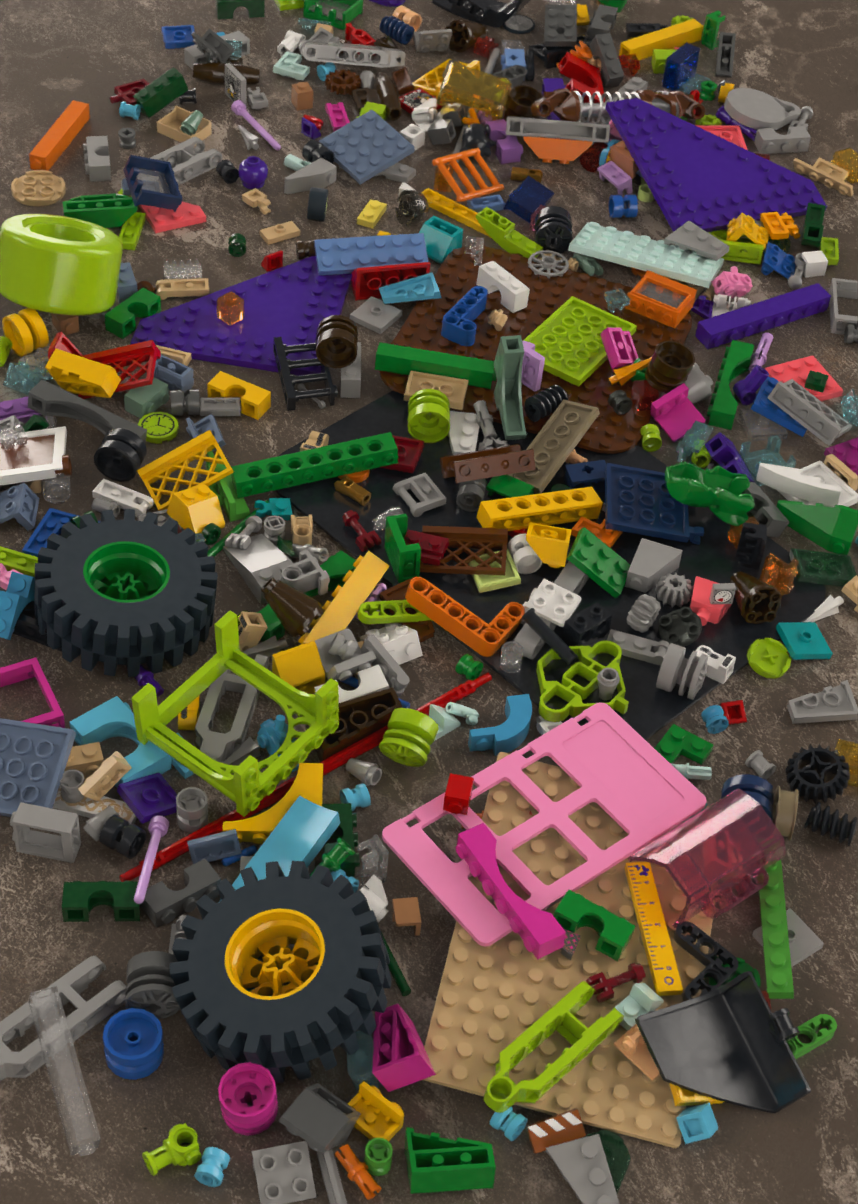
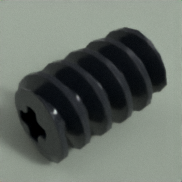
M552 385L527 398L524 403L527 417L533 422H538L540 419L549 416L555 412L563 400H568L567 393L562 387Z
M821 802L812 807L804 826L806 829L812 824V832H816L820 827L822 836L830 831V839L832 840L839 835V843H843L848 839V846H850L858 827L857 817H854L849 822L848 813H845L840 818L838 809L833 814H830V806H827L822 811Z

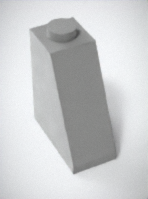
M642 538L628 570L625 587L646 593L658 584L661 576H666L667 572L671 574L679 568L683 550Z

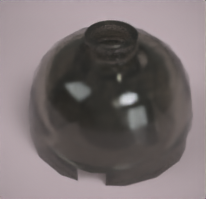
M404 190L401 192L397 199V202H400L399 208H396L399 223L406 226H417L424 222L429 213L426 197L415 190Z

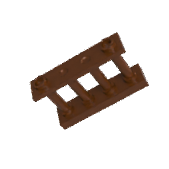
M518 444L440 457L442 477L449 478L455 476L456 483L536 470L534 450L521 451Z

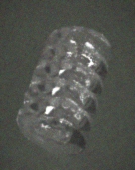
M180 259L179 265H177L175 260H172L171 265H169L168 260L164 262V280L167 278H202V265L198 259H195L194 264L188 259L186 265L182 259Z

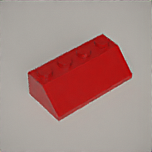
M430 262L356 268L352 271L351 281L355 300H367L371 296L377 299L382 298L379 291L380 287L430 273Z

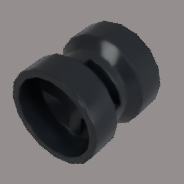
M225 159L217 164L216 171L227 184H232L238 180V169L234 167L231 161Z

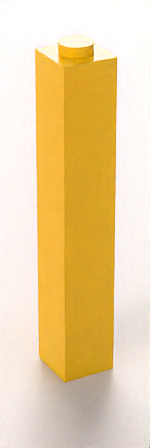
M691 19L621 42L619 57L630 64L651 57L653 49L672 50L674 47H681L700 41L704 26L695 19Z

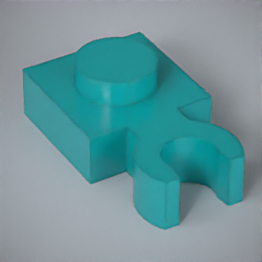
M269 498L268 503L257 500L254 504V508L262 509L256 511L255 516L263 518L266 515H275L282 517L284 520H291V515H293L290 498Z

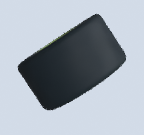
M310 188L307 219L325 221L328 189Z

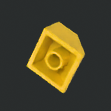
M204 483L173 493L166 513L173 520L177 521L184 530L187 528L191 529L195 533V538L200 537L203 529L210 523L216 524L221 529L225 527L218 496Z
M530 522L526 541L544 564H548L552 568L565 567L572 530Z

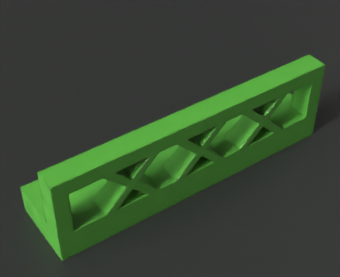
M211 450L206 454V457L214 458L215 455ZM205 461L206 469L209 471L212 462ZM217 464L214 472H221L226 469V466ZM230 474L215 484L218 488V494L223 497V508L229 521L232 522L245 519L250 514V510L244 497L237 498Z

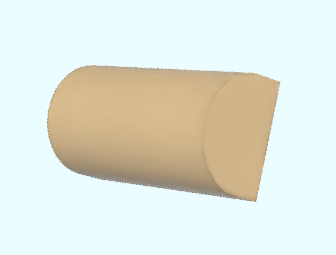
M834 454L827 455L824 464L856 491L858 489V475Z

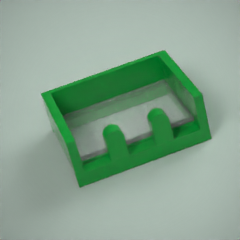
M304 0L303 17L345 30L346 23L351 22L359 14H363V0Z

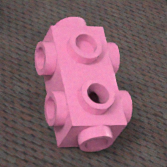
M736 266L730 268L731 272L723 271L712 281L716 295H731V298L735 296L742 297L750 292L753 287L748 274L738 273Z

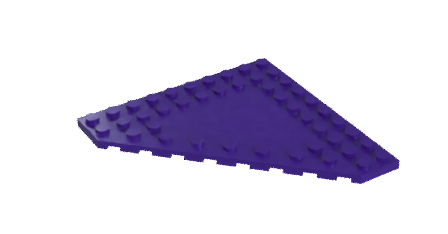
M638 98L607 102L605 105L610 118L673 232L688 221L706 232L728 229V223L733 218L736 219L741 213L751 216L754 220L761 221V213L778 212L780 216L783 213H788L792 217L806 215L808 203L825 205V210L827 209V205L813 181Z
M311 256L143 318L137 326L130 345L153 340L156 345L191 353L192 359L278 372L273 352L274 337H282L283 344L287 346L315 343L319 323L331 315H341L352 281V273L319 275L316 256ZM316 351L291 353L286 358L290 359V361L313 359L317 358ZM320 366L295 368L290 371L291 375L298 376L322 373Z

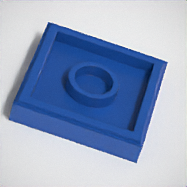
M193 25L161 27L165 49L186 48L196 45L191 35L195 32Z

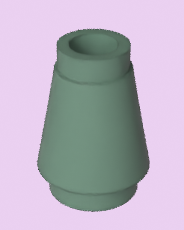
M195 110L181 123V131L190 136L195 134L203 114Z

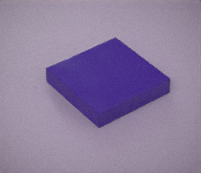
M159 772L118 785V794L141 823L149 822L154 816L164 817L177 813V794Z

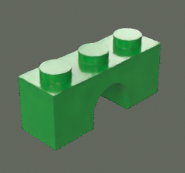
M145 288L140 289L105 314L106 330L124 339L136 330L135 317L146 318L161 312V297Z
M569 889L553 915L562 928L573 933L581 927L594 929L599 935L595 949L616 961L619 960L631 940L636 927L628 920L618 917L607 911L603 906L596 905L581 894Z

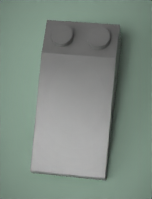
M261 533L250 537L251 544L247 549L223 546V550L258 602L262 605L268 603L263 596L264 593L261 591L262 587L271 578L281 581L283 568L293 564V562Z

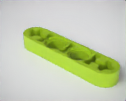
M407 600L364 602L360 605L357 614L358 619L364 624L406 623L431 620L409 604ZM408 607L413 608L416 614H409L405 609ZM392 609L395 615H387L384 610Z

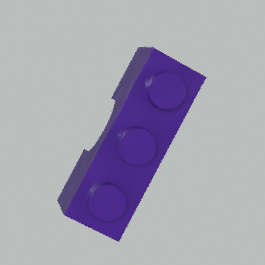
M721 432L704 444L711 457L722 468L731 473L746 474L749 482H755L733 442Z

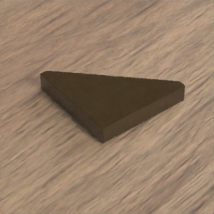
M390 36L387 38L382 37L374 42V45L379 47L398 49Z

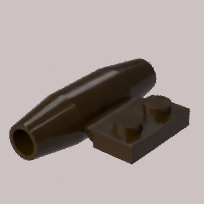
M230 56L225 63L213 62L210 59V63L193 64V78L225 84V64L230 63L246 78V84L259 83L260 69L244 66L243 58Z
M379 72L375 75V89H368L366 87L352 90V96L359 114L366 102L386 105V114L390 119L397 120L401 117L400 98L394 83L386 73Z

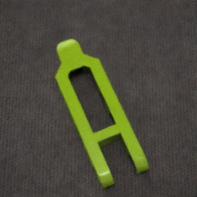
M582 981L500 1052L499 1062L495 1066L496 1075L487 1085L483 1099L484 1102L497 1113H503L515 1102H537L612 1034L623 1021L624 1015L614 1007L604 1018L601 1016L587 1028L574 1014L591 999L595 990L588 983ZM555 1031L573 1045L570 1048L566 1047L562 1055L554 1063H548L544 1072L534 1081L532 1079L521 1080L516 1085L509 1078V1072Z

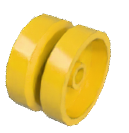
M25 308L20 310L18 314L13 313L3 318L2 326L5 337L11 340L12 350L18 356L23 357L32 353L33 349L37 351L48 346V332L36 310Z

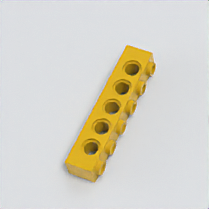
M584 487L481 501L476 518L482 528H503L513 531L527 529L530 522L542 525H555L576 522L581 516L589 520L597 519L603 502L593 487Z

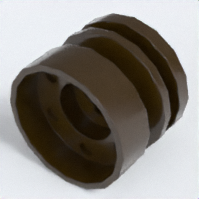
M526 85L513 87L509 93L508 103L504 111L505 121L507 122L508 116L539 118L532 115L531 106L534 102L543 98L541 92Z
M331 315L324 318L317 328L316 356L318 360L325 366L334 369L351 365L357 357L358 328L353 320L341 315Z
M663 341L657 345L652 355V360L645 371V378L654 389L663 393H669L687 381L688 375L695 364V356L688 347L679 342Z

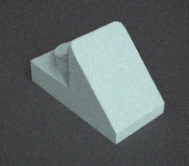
M433 704L430 705L429 717L438 724L439 728L435 740L461 726V722L452 714L447 713L446 708Z
M635 983L630 994L615 1006L624 1015L621 1025L627 1031L636 1024L635 1019L637 1017L655 1011L663 1004L664 1000L645 983Z

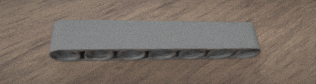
M568 561L554 584L578 595L589 577ZM540 617L552 630H554L557 626L556 624ZM525 623L513 642L512 651L533 660L545 641Z

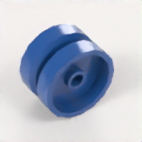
M130 1008L118 1012L109 1019L104 1027L103 1044L106 1063L110 1070L119 1077L133 1080L147 1077L156 1071L163 1061L164 1055L163 1030L156 1016L144 1009Z

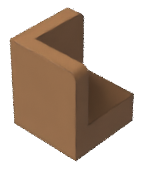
M418 897L392 899V922L395 921L397 927L413 926L415 936H420L421 916Z

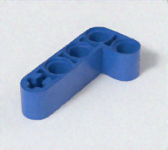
M482 286L473 287L443 316L441 335L444 338L463 346H472L475 343L477 325L473 321L486 308L488 290Z

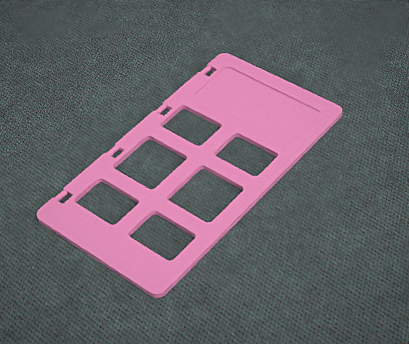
M605 703L594 704L580 715L567 720L531 741L522 749L514 751L472 776L474 778L473 784L477 788L472 791L471 800L500 782L508 781L539 812L502 836H497L488 826L487 828L497 840L495 850L496 862L530 896L525 902L543 911L561 901L568 889L575 892L703 810L707 802L706 797ZM584 718H585L587 721H589L588 723L584 724L583 726H580V725L577 723V722L583 720ZM531 751L534 755L526 759L523 754ZM544 756H549L581 788L560 801L553 802L522 769ZM444 792L412 811L408 816L400 818L385 827L382 831V839L479 945L490 946L513 931L505 914H501L468 879L472 874L467 862L464 859L458 863L452 862L422 830L447 814L453 815L466 830L484 823L470 807L468 808L467 815L443 811ZM596 802L629 835L606 850H601L568 816L587 804ZM415 818L419 823L409 828L406 823ZM548 828H554L587 862L551 885H544L512 851Z

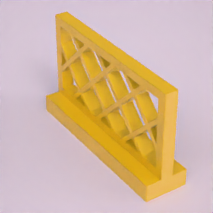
M452 59L446 60L412 82L414 90L421 88L429 94L436 96L441 102L456 94L457 91L443 78L445 68L449 60ZM474 60L470 64L460 62L476 79L481 77L480 61Z
M211 430L204 432L137 470L158 511L168 509L173 493L178 492L180 484L189 485L188 488L204 483L209 487L234 473ZM216 448L217 452L214 458L206 457L208 452ZM199 460L196 468L188 467L190 462ZM204 461L212 462L209 471L201 469ZM217 464L226 466V469L223 471L214 472ZM181 470L178 478L169 477L172 472ZM186 471L194 473L191 481L182 480ZM203 474L207 475L205 481L199 483L196 482L198 475ZM162 480L159 489L151 487L152 483ZM167 482L175 483L173 491L164 490ZM162 494L169 495V501L161 505L159 501Z

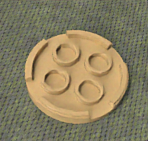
M33 170L25 172V175L19 178H15L11 184V191L13 197L18 202L28 206L39 207L51 205L61 200L66 193L64 179L53 175L51 171Z

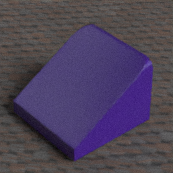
M303 117L301 133L312 140L320 137L321 133L316 125Z

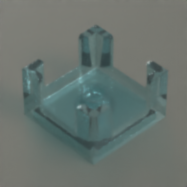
M778 435L770 436L766 449L749 452L751 447L750 441L744 442L741 445L740 456L758 486L765 485L756 481L760 463L795 468L796 459L793 455H790L786 463L779 454L782 441Z

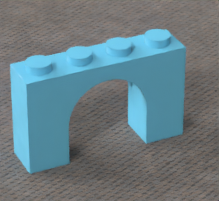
M118 696L70 721V729L76 732L74 741L78 745L100 743L111 737H126L138 744L134 752L124 757L132 768L115 784L117 788L119 784L158 772L163 774L172 769V757L150 741L144 745L137 740L134 713L128 703H123Z

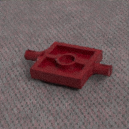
M143 78L114 87L116 96L110 97V102L114 104L124 101L135 106L137 103L133 96L150 83Z

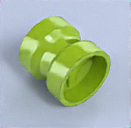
M655 424L644 425L640 429L643 449L647 452L659 450L662 446V440L658 426Z

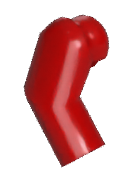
M304 114V118L315 124L318 130H321L323 126L321 119Z

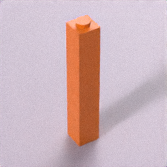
M74 100L69 104L30 152V168L32 170L49 171L90 119L89 104Z

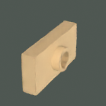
M293 221L261 229L260 236L270 245L300 236V229Z

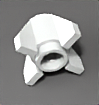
M428 99L412 112V120L427 132L438 115L435 108L437 107V99Z
M373 875L365 884L369 889L363 886L360 891L366 897L370 910L374 911L377 922H380L389 912L386 909L388 901L382 881Z

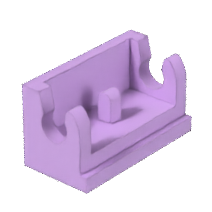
M609 161L597 168L600 179L604 181L606 178L617 188L618 195L623 197L624 189H626L627 194L633 193L632 178L613 161Z

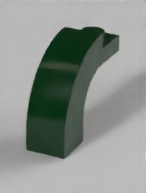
M808 203L801 245L820 247L824 229L822 224L825 205Z

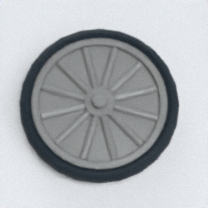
M514 15L503 24V27L511 33L526 34L533 31L535 22L527 16Z

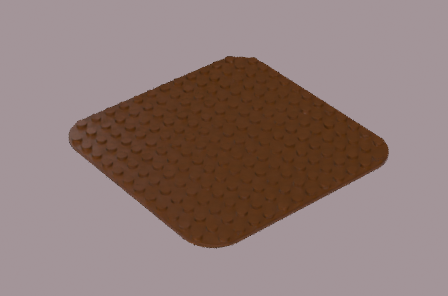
M478 244L476 246L454 249L448 254L434 276L441 298L419 300L391 343L393 345L494 361L501 336L521 335L523 341L573 296L637 325L636 332L631 337L638 357L643 361L651 358L657 345L663 341H675L684 345L692 327V317L688 312L676 328H672L625 308L627 293H630L633 289L632 287L607 281L603 278L589 276L586 273L572 271L571 269H568L561 277L547 278V276L535 275L534 271L528 268L529 258ZM494 261L530 288L527 307L514 313L501 304V293L499 290L488 294L485 310L473 321L477 325L475 343L472 346L460 345L441 335L443 316L469 290L478 286L479 266ZM646 291L642 293L644 296L674 308L680 305L678 301H673L672 298ZM495 309L497 311L502 309L503 314L508 317L501 331H497L493 324L490 325L488 323V316ZM608 359L579 387L543 370L541 387L536 392L521 383L525 429L527 432L538 434L553 414L551 413L538 422L531 421L524 409L526 399L552 385H558L567 393L568 401L599 408L600 414L576 446L605 454L625 452L634 448L642 438L640 429L649 423L652 416L651 404L660 398L662 392L654 388L639 387L630 379L622 386L620 382L612 385L609 378L615 375V373L612 372ZM379 370L382 381L392 390L404 395L409 375ZM497 380L496 382L492 381L491 389L468 385L463 410H453L476 414L473 406L474 403L484 400L489 415L493 417V422L502 424L499 410L497 411L494 399ZM616 390H623L627 397L632 400V408L626 414H616L614 409L608 404L609 396Z

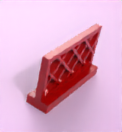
M153 340L82 355V357L109 365L116 370V373L119 371L123 372L119 376L121 378L120 383L127 376L130 377L126 383L118 384L114 391L115 393L151 385L153 383L156 359H160L161 351ZM137 367L140 368L134 375H131ZM145 372L147 373L145 379L138 380ZM78 394V397L82 399L96 397Z

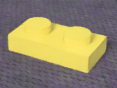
M370 199L358 216L357 224L373 229L385 213L387 204Z

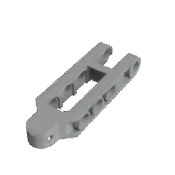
M303 40L299 45L300 53L309 61L381 68L405 65L406 54L400 49L318 40ZM309 47H312L311 51L309 53H306V50ZM344 50L343 54L339 56L340 51ZM360 52L359 56L355 57V54Z
M192 137L150 158L170 162L179 186L217 167V164L222 160V154L216 149L205 152V143L198 137ZM138 174L137 180L158 182L160 184L159 177ZM160 184V186H159V192H160V193H163V190H162V187H161V184Z
M257 654L255 661L268 669L269 656ZM229 669L210 685L195 726L197 736L195 743L200 748V751L220 763H223L226 758L232 755L244 743L261 693L260 690L241 677L232 675ZM226 690L243 693L231 731L225 734L211 731L210 729H213L214 726L213 719L215 713L219 712L221 696L225 694Z
M91 956L0 1022V1081L6 1077H28L121 1007L126 1000L127 986L121 980H117L86 1002L79 994L87 989L88 984L94 981L103 970H106L105 964L97 956ZM70 1001L77 1008L20 1052H13L6 1046L16 1037H22L25 1031L35 1023L45 1020L46 1015L61 1004L64 1006Z

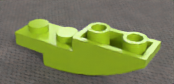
M485 207L476 214V219L487 234L508 253L521 254L529 259L533 253L543 250L542 246L514 230L515 223L492 209Z

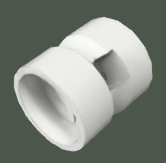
M526 534L516 535L509 541L508 549L520 574H531L541 567L542 561L526 541Z

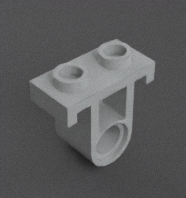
M308 550L299 552V562L284 567L281 573L282 582L302 593L318 588L319 595L328 593L329 575L327 571L322 570L317 558L312 556Z

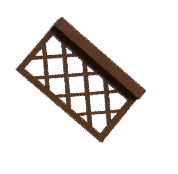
M449 526L422 527V533L448 538V548L459 549L452 552L447 548L445 553L448 556L440 560L439 566L424 565L423 562H420V572L505 575L508 529ZM469 548L480 549V550H478L477 552L474 553V552H472ZM490 549H501V551L495 554ZM463 552L469 555V557H467L464 560L458 557V555H460ZM487 553L490 558L483 561L479 556ZM452 559L458 563L455 566H448L446 564ZM475 560L479 565L470 567L468 563ZM497 561L501 568L491 567L490 564Z

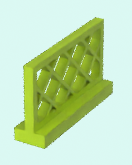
M727 231L708 232L729 246V252L721 257L724 260L761 264L763 245L755 244L744 234L735 242L726 240Z

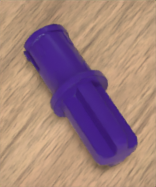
M140 664V672L134 677L138 681V685L145 686L148 683L156 689V696L159 697L164 693V689L154 679L153 673L148 672Z

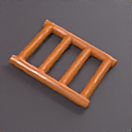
M479 148L432 160V164L438 167L456 194L457 202L471 200L504 190V185L498 182L480 155ZM473 156L493 186L488 187L468 157ZM461 159L480 187V190H475L456 160ZM445 163H450L469 193L463 194L444 165Z

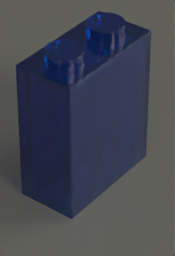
M685 43L666 59L662 87L671 91H678L695 77L700 48Z

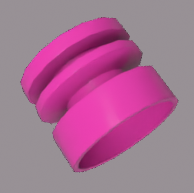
M248 1062L237 1064L223 1075L218 1092L222 1117L227 1126L234 1132L246 1136L259 1134L267 1130L275 1121L278 1113L276 1084L270 1071L260 1064ZM251 1102L252 1106L248 1107L247 1103Z

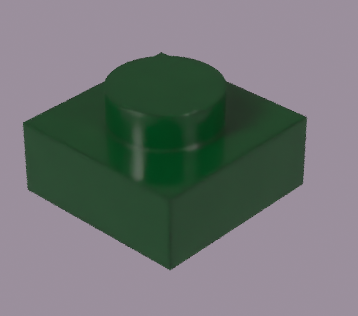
M810 370L804 388L823 393L829 375Z

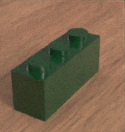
M173 67L133 97L136 103L140 105L141 112L150 118L189 89L183 75Z

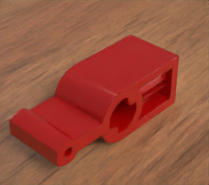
M346 23L345 39L350 41L351 44L376 46L374 45L376 40L361 29H355L351 23Z

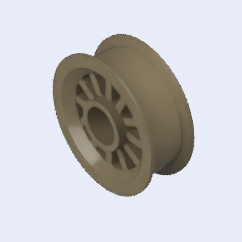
M777 786L773 803V819L769 826L770 838L773 835L787 837L788 841L791 840L798 809V789L791 792L781 790L780 786Z

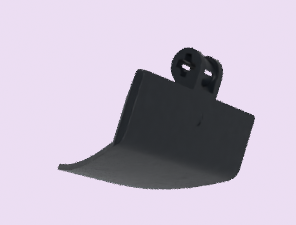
M751 971L740 974L715 991L641 1015L635 1019L663 1081L716 1100L770 1113H777L811 1092L787 1043L800 1034L798 1027H794L789 1017L790 1011L788 1008L771 1012Z

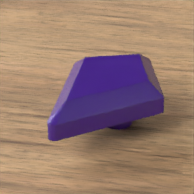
M701 295L695 301L691 311L704 319L711 318L713 301L707 300L705 296Z

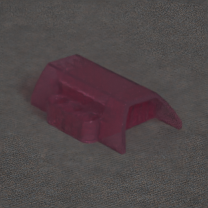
M738 788L634 853L628 859L630 862L633 860L645 861L665 867L677 883V887L679 886L682 890L683 896L687 897L682 914L672 924L675 929L678 924L688 921L701 911L709 918H717L765 887L769 881L766 869L785 857L786 844L784 837L763 807L750 795ZM751 876L756 879L757 885L752 882ZM732 888L737 890L739 897L733 894ZM713 900L719 903L720 909L714 906Z

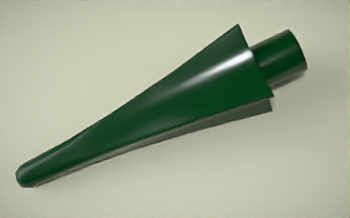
M278 536L276 547L293 557L295 553L292 548V540H284Z

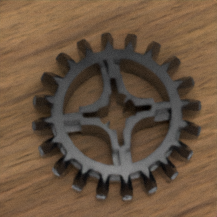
M810 744L808 750L801 747L800 753L794 752L792 758L788 760L786 782L790 785L791 792L798 789L799 797L804 796L805 802L813 799L815 804L818 800L826 803L827 798L834 801L836 795L842 796L843 789H846L850 779L849 765L845 763L846 759L844 756H839L838 749L831 752L830 746L823 749L821 744L817 748H813Z

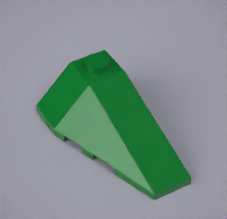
M778 500L776 507L788 519V527L823 549L847 557L858 529V510L843 505L826 507L822 503H816L814 506L805 505L803 502Z

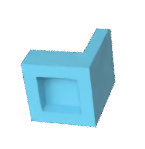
M710 1102L686 1108L676 1117L685 1144L710 1138L718 1130Z

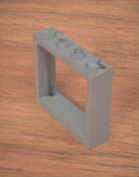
M832 278L829 294L831 295L829 302L831 333L844 334L847 324L853 325L855 328L858 327V316L838 314L837 297L858 299V281Z

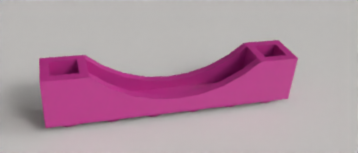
M481 823L459 833L456 845L458 856L467 862L471 874L480 880L485 893L488 896L490 895L496 902L498 911L501 914H505L508 918L512 930L523 939L525 948L532 952L537 960L562 948L566 932L553 914L528 904L506 884L496 862L495 850L497 840L487 826Z

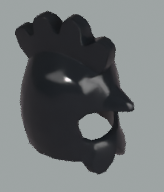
M473 123L468 125L463 131V147L460 149V152L479 148L482 158L483 156H491L490 147L496 145L497 142L489 139L491 134L489 124Z

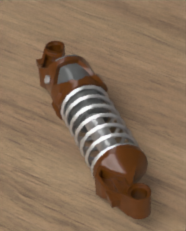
M566 88L557 89L553 92H544V97L534 102L531 106V113L535 117H547L553 112L560 120L580 122L582 119V122H589L591 118L593 123H599L600 119H602L603 124H608L611 118L605 108L606 103H603L604 97L608 95L610 102H612L614 97L618 95L617 101L638 98L678 118L684 114L687 119H701L705 115L704 106L693 100L694 95L685 94L681 91L653 92L652 90H637L631 94L625 92L622 97L619 92H615L611 96L606 91L601 96L596 91L591 96L586 91L581 96L578 91ZM586 94L589 96L590 103H583ZM595 95L599 96L600 103H593ZM541 105H542V107H543V112H542V113H540V110H539Z

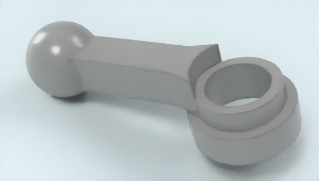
M802 253L795 256L796 271L788 279V286L791 289H798L802 285V276L806 267Z

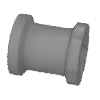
M760 750L753 752L745 762L748 768H752L759 777L765 780L771 777L776 770V766L773 763L770 764L763 757V753Z

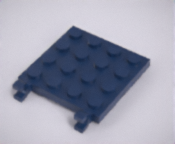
M612 463L606 464L605 529L686 543L690 540L694 544H700V536L704 535V527L689 526L688 505L680 503L670 495L665 482V473Z

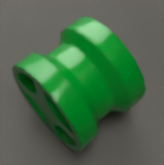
M712 81L702 82L700 98L706 101L714 100L717 84Z
M467 653L458 661L455 671L459 675H465L467 680L472 681L481 674L483 663L473 660V656Z

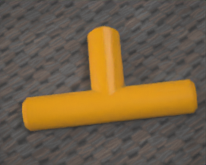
M470 108L468 113L471 118L463 117L462 123L467 125L473 123L480 124L474 108Z

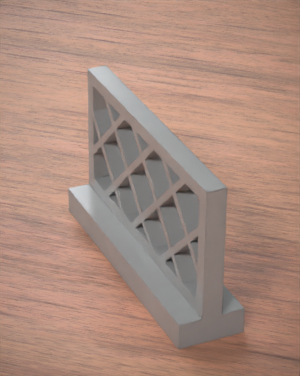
M793 379L785 383L778 382L768 396L770 401L828 446L836 438L848 432L853 426Z

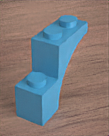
M12 572L7 591H0V638L11 639L15 624L22 610L29 602L35 601V577Z

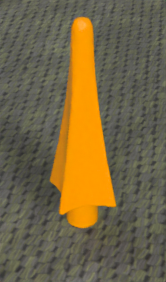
M652 357L629 366L614 369L615 375L609 378L611 384L620 382L622 386L636 375L637 370L641 371L646 368Z

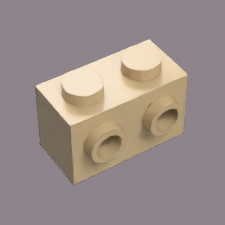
M95 742L72 747L65 771L70 769L79 770L83 773L85 781L104 761L100 743Z

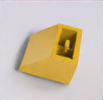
M315 641L272 655V673L296 689L313 694L315 693L316 686L325 684V672Z

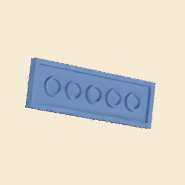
M424 233L314 240L319 275L349 274L356 268L428 262Z

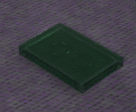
M791 548L789 552L799 582L844 587L857 575L850 555Z

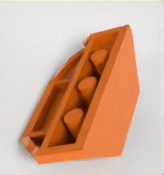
M528 136L523 138L536 156L545 163L559 160V164H569L570 161H574L592 145L591 141Z

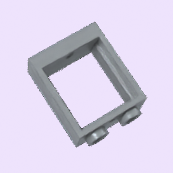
M20 802L17 811H14L10 818V826H13L12 840L15 841L16 852L74 863L81 846L78 814ZM30 828L60 833L61 836L33 831Z

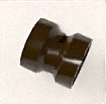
M309 240L307 243L296 241L298 260L316 256L314 240Z

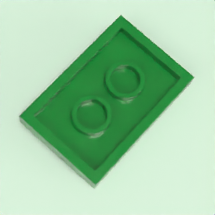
M583 527L577 534L567 560L616 598L621 595L630 564L588 529Z

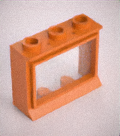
M647 270L639 283L630 293H627L625 308L676 328L693 308L697 290Z

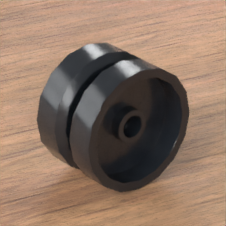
M122 428L111 429L106 433L94 455V463L97 469L111 480L119 482L129 481L135 477L137 470L141 466L147 454V447L144 441L132 431Z

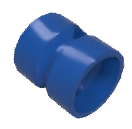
M636 194L625 195L624 197L621 195H610L609 215L611 218H621L623 215L625 218L637 216L638 200Z

